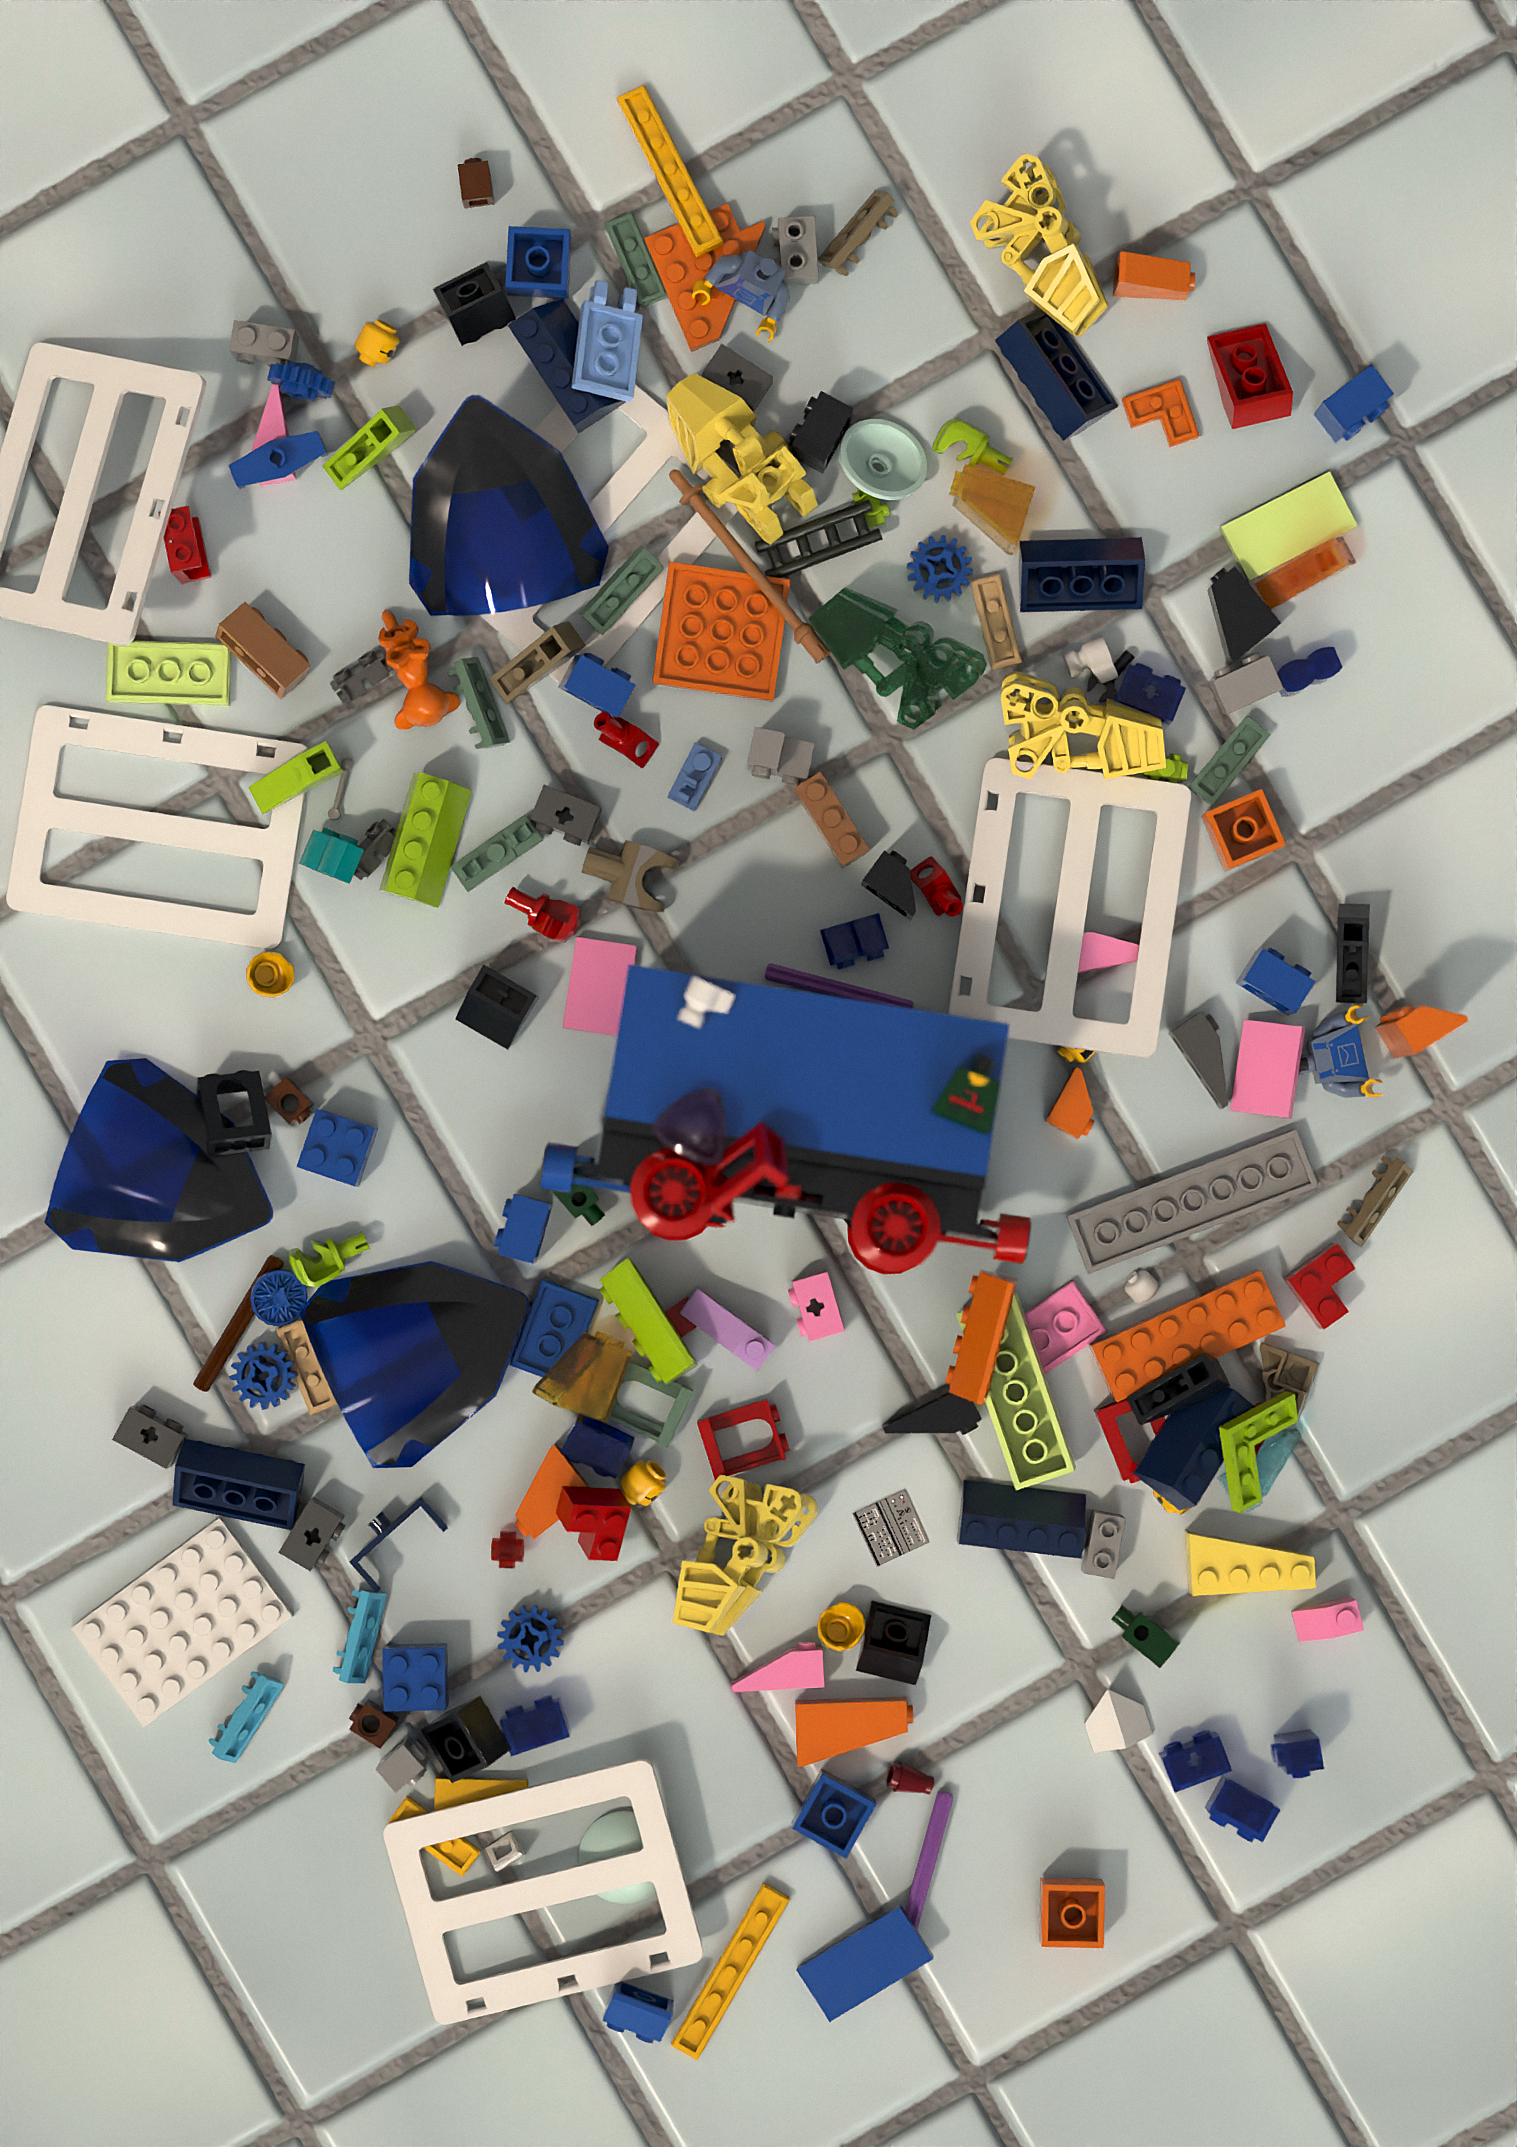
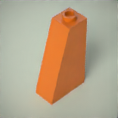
M906 1697L795 1700L797 1767L806 1766L908 1732V1724L913 1723V1705H907Z

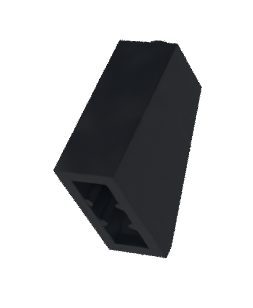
M1235 566L1228 572L1223 568L1210 579L1213 584L1207 590L1225 659L1229 665H1232L1281 624Z

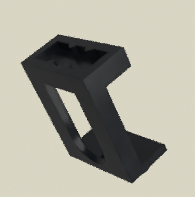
M240 1070L232 1074L219 1075L212 1073L204 1077H198L196 1096L200 1097L207 1131L206 1148L208 1156L270 1149L272 1132L260 1072ZM247 1091L253 1125L223 1128L217 1095Z

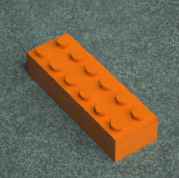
M1255 1269L1090 1343L1089 1347L1113 1400L1119 1402L1205 1352L1217 1358L1282 1329L1286 1325L1261 1270Z

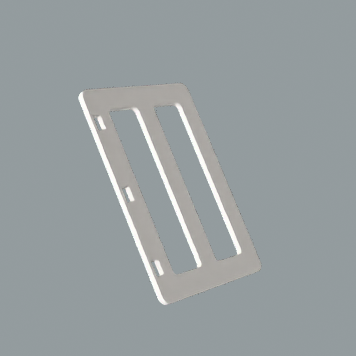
M39 342L30 349L0 452V560L53 379L60 377L94 384L95 388L37 590L35 593L29 594L0 587V618L119 646H127L132 643L136 635L206 391V381L202 376L193 372ZM127 392L163 398L166 400V405L108 606L105 610H98L68 603L66 595L123 397ZM184 408L190 409L185 427L179 425ZM157 501H163L159 519L154 518L153 515ZM131 593H135L137 597L131 612L126 609Z
M636 384L634 398L631 402H626L618 407V409L643 429L647 437L587 506L595 525L581 541V547L586 553L592 550L670 458L678 459L690 469L670 425L668 412ZM557 403L531 435L561 455L579 433L559 403ZM720 457L738 478L742 477L736 469ZM704 468L695 474L705 483L712 479ZM499 488L482 490L446 532L445 587L522 652L545 633L533 622V617L573 572L575 567L561 536L509 597L502 596L468 566L472 557L513 511ZM709 499L705 502L725 527L738 513L735 504L727 501L720 508L714 506ZM698 512L695 513L656 559L664 567L604 635L595 630L584 642L586 646L576 655H584V653L589 652L604 660L605 662L602 666L605 667L664 599L669 561L693 565L717 536ZM462 529L467 537L455 549L448 543ZM425 566L426 570L432 575L431 570ZM574 656L549 674V676L560 684Z
M50 705L42 706L37 710L6 901L10 908L28 913L264 949H275L281 944L305 793L273 809L270 826L267 829L57 798L55 796V786L61 749L66 744L265 775L309 750L305 745ZM71 717L89 719L87 730L70 727ZM164 731L183 734L181 744L165 742ZM258 745L277 748L274 758L257 756ZM51 829H60L261 860L263 862V872L257 910L253 915L44 884L41 881L48 832Z
M990 759L985 764L948 1015L1009 1024L1008 1039L1138 1058L1152 1056L1157 1048L1191 802L1189 788L1183 784L1128 776L1104 779L1103 773L1072 768L1067 772L1060 773L1056 771L1054 766L1044 764L1039 766L1030 780L1012 774L1009 759ZM1016 761L1018 769L1023 771L1031 769L1034 764ZM988 792L999 795L997 811L986 810ZM1018 793L1063 798L1070 802L1042 1007L1038 1012L992 1006L987 1003L1015 799ZM1104 805L1153 811L1157 815L1128 1023L1124 1025L1076 1018L1072 1013L1101 807ZM975 884L985 887L983 903H973ZM962 977L972 979L970 996H959Z
M637 1759L390 1822L384 1829V1841L433 2016L440 2024H452L695 1964L703 1956L702 1940L654 1767L646 1759ZM623 1796L631 1799L643 1842V1848L640 1850L441 1900H436L432 1896L420 1853L422 1847ZM647 1881L655 1885L667 1929L664 1933L463 1983L458 1982L455 1978L444 1939L446 1931ZM667 1951L670 1961L651 1964L650 1955ZM575 1974L577 1984L560 1988L559 1978ZM484 1998L486 2006L469 2010L468 2000Z

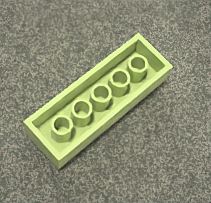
M1017 1292L1013 1296L986 1399V1404L1015 1490L1075 1472L1076 1464ZM964 1310L956 1313L962 1334H964L966 1324L961 1323Z

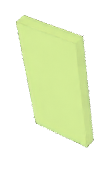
M1329 471L1221 526L1220 529L1247 582L1356 528L1358 525Z
M132 641L127 646L108 643L107 702L230 705L231 651L223 643Z

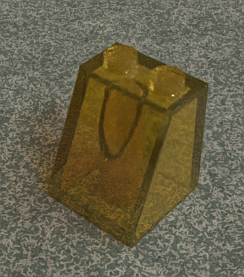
M964 465L963 472L956 471L949 493V495L955 496L952 505L1006 554L1013 556L1035 486Z
M596 1331L594 1336L584 1332L534 1386L532 1393L552 1405L607 1423L633 1352L623 1348L625 1342L615 1339L611 1335Z

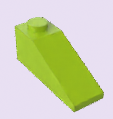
M399 405L383 408L322 467L337 487L343 490L397 449L417 428Z

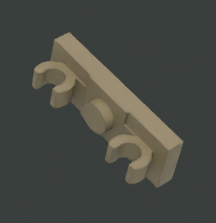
M875 190L817 260L824 267L834 269L837 273L848 276L849 272L844 268L845 260L849 259L852 263H859L858 257L851 252L870 238L871 231L875 226L885 230L888 228L883 222V215L886 212L891 217L896 218L898 216L896 209L890 207L895 201L891 195Z
M1388 1157L1381 1158V1161L1388 1166V1169L1385 1173H1378L1376 1170L1372 1171L1373 1176L1380 1182L1365 1194L1359 1213L1354 1208L1348 1207L1346 1211L1353 1216L1352 1222L1349 1224H1345L1340 1220L1337 1222L1338 1226L1345 1231V1234L1360 1247L1367 1241L1413 1173V1170L1397 1157L1394 1162Z

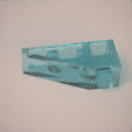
M1292 1429L1261 1449L1256 1455L1262 1498L1269 1492L1302 1435L1299 1430ZM1225 1472L1217 1477V1479L1229 1496ZM1261 1501V1502L1257 1503L1256 1505H1254V1506L1248 1508L1246 1511H1247V1512H1250V1511L1254 1510L1255 1508H1257L1258 1506H1260L1263 1502Z

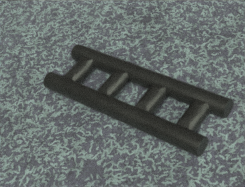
M869 499L783 531V535L771 545L763 539L754 542L758 554L767 551L773 568L766 570L765 575L782 578L883 540L880 529L877 528L870 531L864 514L873 511ZM853 518L859 536L841 542L836 524ZM824 529L830 547L813 553L807 535ZM796 540L801 557L784 563L779 546Z

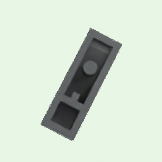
M1201 1011L1170 1031L1169 1035L1218 1108L1223 1109L1228 1106L1220 1037L1216 1032L1219 1026L1210 1014L1205 1016Z

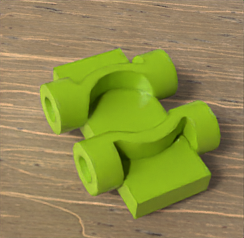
M857 487L858 492L852 494L854 503L857 504L869 499L873 511L864 514L869 528L885 524L884 516L890 515L887 503L881 505L880 498L873 497Z
M1170 754V759H1166V768L1143 772V775L1149 776V780L1161 781V778H1166L1167 782L1179 784V780L1186 781L1188 762H1182L1181 755Z

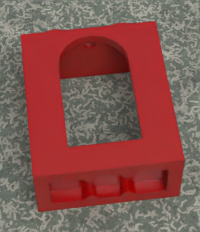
M189 505L171 509L163 537L171 573L181 584L212 578L198 516L191 518Z
M760 1122L705 1164L708 1205L714 1214L723 1216L730 1223L735 1221L733 1199L762 1177L766 1176L778 1187L789 1180L784 1140L763 1122ZM754 1144L756 1160L731 1179L720 1172L725 1165Z
M764 1399L697 1421L715 1480L719 1475L730 1476L771 1462L786 1460L784 1452L790 1451L785 1433L778 1434L775 1423L781 1420L776 1404L769 1405L768 1399ZM753 1419L765 1420L770 1424L773 1437L768 1446L734 1458L722 1460L714 1435L715 1431Z
M1127 1399L1093 1410L1112 1452L1120 1478L1123 1481L1129 1479L1130 1483L1140 1481L1141 1479L1132 1473L1137 1464L1130 1457L1115 1419L1132 1411ZM1165 1417L1150 1422L1155 1436L1166 1420Z

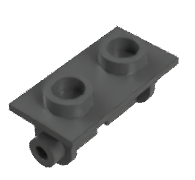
M380 649L376 652L373 650L366 652L358 659L359 663L351 669L348 667L343 668L333 676L334 680L330 682V685L334 692L341 689L336 694L342 703L346 701L352 702L367 691L361 682L365 678L373 687L390 676L389 672L394 669L387 664L386 660L381 662L385 656Z
M384 819L380 823H373L365 833L367 837L359 846L356 845L364 849L354 872V875L360 880L364 877L368 878L381 863L373 855L377 850L384 857H387L391 851L397 830L392 827L388 831L391 825Z

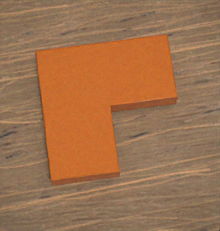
M1180 379L1121 399L1131 429L1160 419L1169 447L1197 439L1200 436Z

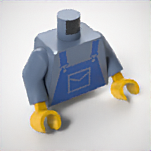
M747 250L739 255L721 256L705 275L706 280L695 282L692 298L697 293H704L701 304L706 305L710 301L711 288L714 285L715 288L763 316H768V318L760 322L756 336H759L761 330H768L771 334L768 342H770L778 328L776 321H780L787 307L790 293L787 284L782 281L785 275L784 269L777 266L772 259L763 258L755 252Z
M1356 1004L1350 1007L1348 1011L1345 1010L1327 1017L1313 1031L1312 1040L1307 1041L1309 1054L1301 1055L1298 1075L1313 1072L1315 1084H1322L1325 1091L1344 1098L1364 1096L1379 1098L1383 1096V1093L1375 1094L1372 1090L1375 1083L1383 1082L1380 1079L1369 1080L1357 1025L1366 1021L1369 1017L1359 1018L1356 1015V1009L1364 1006V1004Z

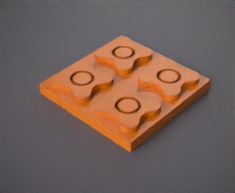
M669 561L652 684L773 702L785 619L748 573ZM766 576L787 602L790 580Z

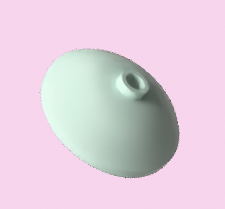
M883 419L859 421L846 431L840 442L839 459L843 471L855 486L873 497L885 500L903 499L915 493L925 480L927 458L921 444L908 430L894 422Z
M619 1810L610 1812L591 1824L580 1844L579 1865L642 1849L643 1842L634 1811ZM647 1881L597 1895L613 1903L631 1904L650 1897L656 1892V1889L652 1882Z

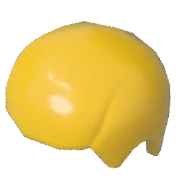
M261 952L251 959L246 968L247 984L251 990L261 997L276 998L289 991L295 981L294 966L280 953Z
M839 1602L825 1609L817 1623L819 1639L827 1648L836 1651H846L855 1647L860 1642L866 1628L864 1615L857 1606L846 1602Z

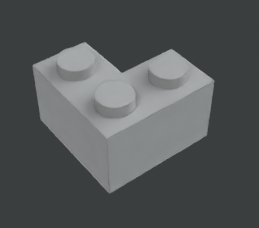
M755 727L747 761V770L752 771V776L770 779L771 775L783 777V783L797 786L801 781L804 782L808 779L815 743L785 737V733Z

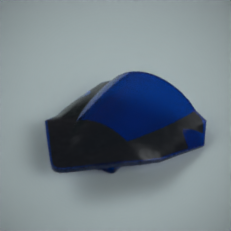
M480 395L468 396L449 421L413 477L409 584L430 616H468L512 611L552 602L600 586L609 546L561 452Z
M147 1058L106 1061L80 1112L56 1175L44 1223L72 1250L182 1262L267 1225L273 1219L274 1210L249 1153L242 1152L208 1156L206 1148L207 1131L200 1097H197L195 1093ZM221 1113L223 1128L236 1127L231 1120Z
M429 1261L331 1280L317 1289L299 1310V1313L326 1381L346 1422L373 1468L413 1467L496 1397L527 1315L529 1300L523 1292L450 1266Z

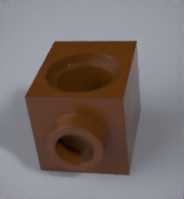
M470 158L465 160L464 164H457L464 209L495 205L488 161H482L481 158Z
M289 1077L281 1080L265 1096L266 1102L289 1125H293L296 1122L301 1125L313 1113L310 1108L314 1103ZM294 1094L299 1100V1106L295 1111L288 1112L284 1108V1099L288 1095Z
M368 1699L364 1706L358 1703L349 1717L353 1724L349 1730L381 1749L400 1718L390 1712H384V1708ZM375 1715L380 1721L379 1728L375 1730L368 1729L364 1724V1717Z

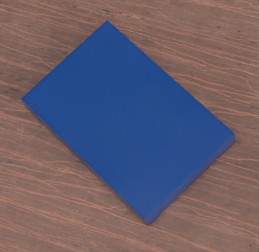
M542 1278L509 1365L567 1387L599 1299Z

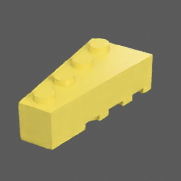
M1184 1531L1188 1592L1192 1596L1316 1588L1315 1560L1308 1553Z

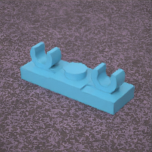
M374 1590L352 1591L351 1595L358 1597L359 1600L357 1607H348L347 1609L349 1613L355 1614L347 1633L346 1651H337L336 1654L344 1658L342 1667H333V1672L340 1674L339 1681L345 1683H366L388 1593L382 1591L376 1593Z
M251 1672L250 1675L255 1678L256 1683L253 1688L245 1685L242 1687L243 1692L248 1694V1696L235 1709L233 1717L227 1726L223 1724L217 1726L223 1732L221 1739H209V1743L215 1747L212 1751L214 1756L232 1763L237 1762L283 1689L284 1683L279 1679Z

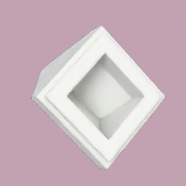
M512 1832L485 1848L496 1872L503 1870L526 1855Z

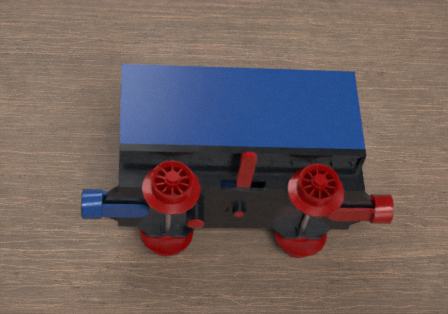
M629 965L604 1115L603 1136L598 1164H595V1158L578 1155V1146L548 1142L542 1162L541 1188L571 1193L572 1186L579 1185L630 1193L631 1204L638 1219L653 1235L668 1241L688 1240L701 1234L708 1226L723 1228L726 1227L723 1224H727V1220L721 1215L717 1216L708 1205L705 1164L760 1122H763L784 1140L789 1180L778 1187L764 1176L733 1199V1202L773 1208V1216L794 1219L795 1212L843 1219L847 1224L848 1243L855 1258L867 1269L881 1274H901L922 1264L935 1250L937 1242L993 1250L994 1260L1023 1264L1026 1260L1030 1240V1217L1000 1213L998 1221L980 1219L979 1224L977 1223L981 1194L985 1188L997 1103L991 1131L987 1136L930 1113L957 1067L960 1066L971 1070L977 1054L995 1061L988 1078L1001 1083L1009 1024ZM692 976L735 995L728 1013L711 1010L705 1011L703 1014L705 1020L701 1029L677 1019L681 1008L687 1005L684 995ZM754 1144L725 1165L720 1172L731 1179L756 1160ZM576 1163L587 1164L584 1166L576 1167ZM574 1175H577V1176H580V1177L589 1178V1179L577 1178V1177H574ZM988 1228H995L996 1233ZM979 1240L994 1241V1243Z

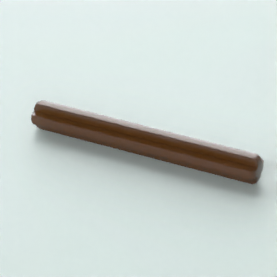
M270 1255L265 1261L193 1382L197 1389L207 1392L211 1388L255 1314L250 1302L253 1285L266 1272L281 1269L284 1265L281 1259Z

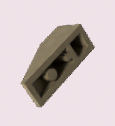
M569 621L554 625L489 680L506 704H508L565 664L581 651L586 644Z

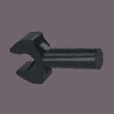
M1127 650L1114 663L1118 677L1135 658ZM1094 674L1091 675L1087 683L1086 691L1088 693L1096 684H1099ZM1116 679L1103 683L1106 691L1098 700L1099 703L1105 702L1107 698L1112 699L1115 696L1117 690L1114 687V681Z

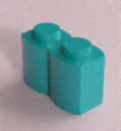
M323 827L322 832L312 831L299 864L350 884L364 849L356 846L358 840Z

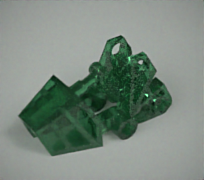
M845 587L811 615L808 620L843 670L853 664L862 674L865 673L873 681L878 695L887 697L903 685L897 722L915 730L935 715L936 710L942 706L939 692L942 689H945L954 700L973 686L985 672L987 663L981 652L950 637H941L932 644L934 631L927 622L917 621L908 626L895 617L898 609ZM941 643L949 644L952 647V649L945 645H942ZM879 644L894 652L896 657L903 661L901 665L886 676L873 665L874 662L868 656ZM936 650L943 651L947 656V660L941 659L937 655ZM956 659H959V660L957 661V663H956L955 665H953V662H954ZM968 665H970V666L972 667V668H971V672H969V671L967 670V669H968ZM911 705L917 706L921 710V714H915L911 710ZM905 716L914 719L916 722L907 720Z

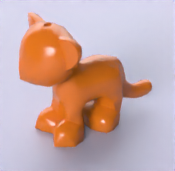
M384 610L382 612V620L388 631L383 627L380 630L378 640L381 646L385 647L387 664L394 669L400 681L408 689L403 702V708L395 717V725L402 730L410 729L415 725L421 727L433 726L440 722L446 713L453 712L458 708L460 704L459 697L452 692H444L439 687L428 683L427 658L431 645L424 638H415L419 633L417 624L411 620L403 619L404 625L399 626L394 614L390 610Z

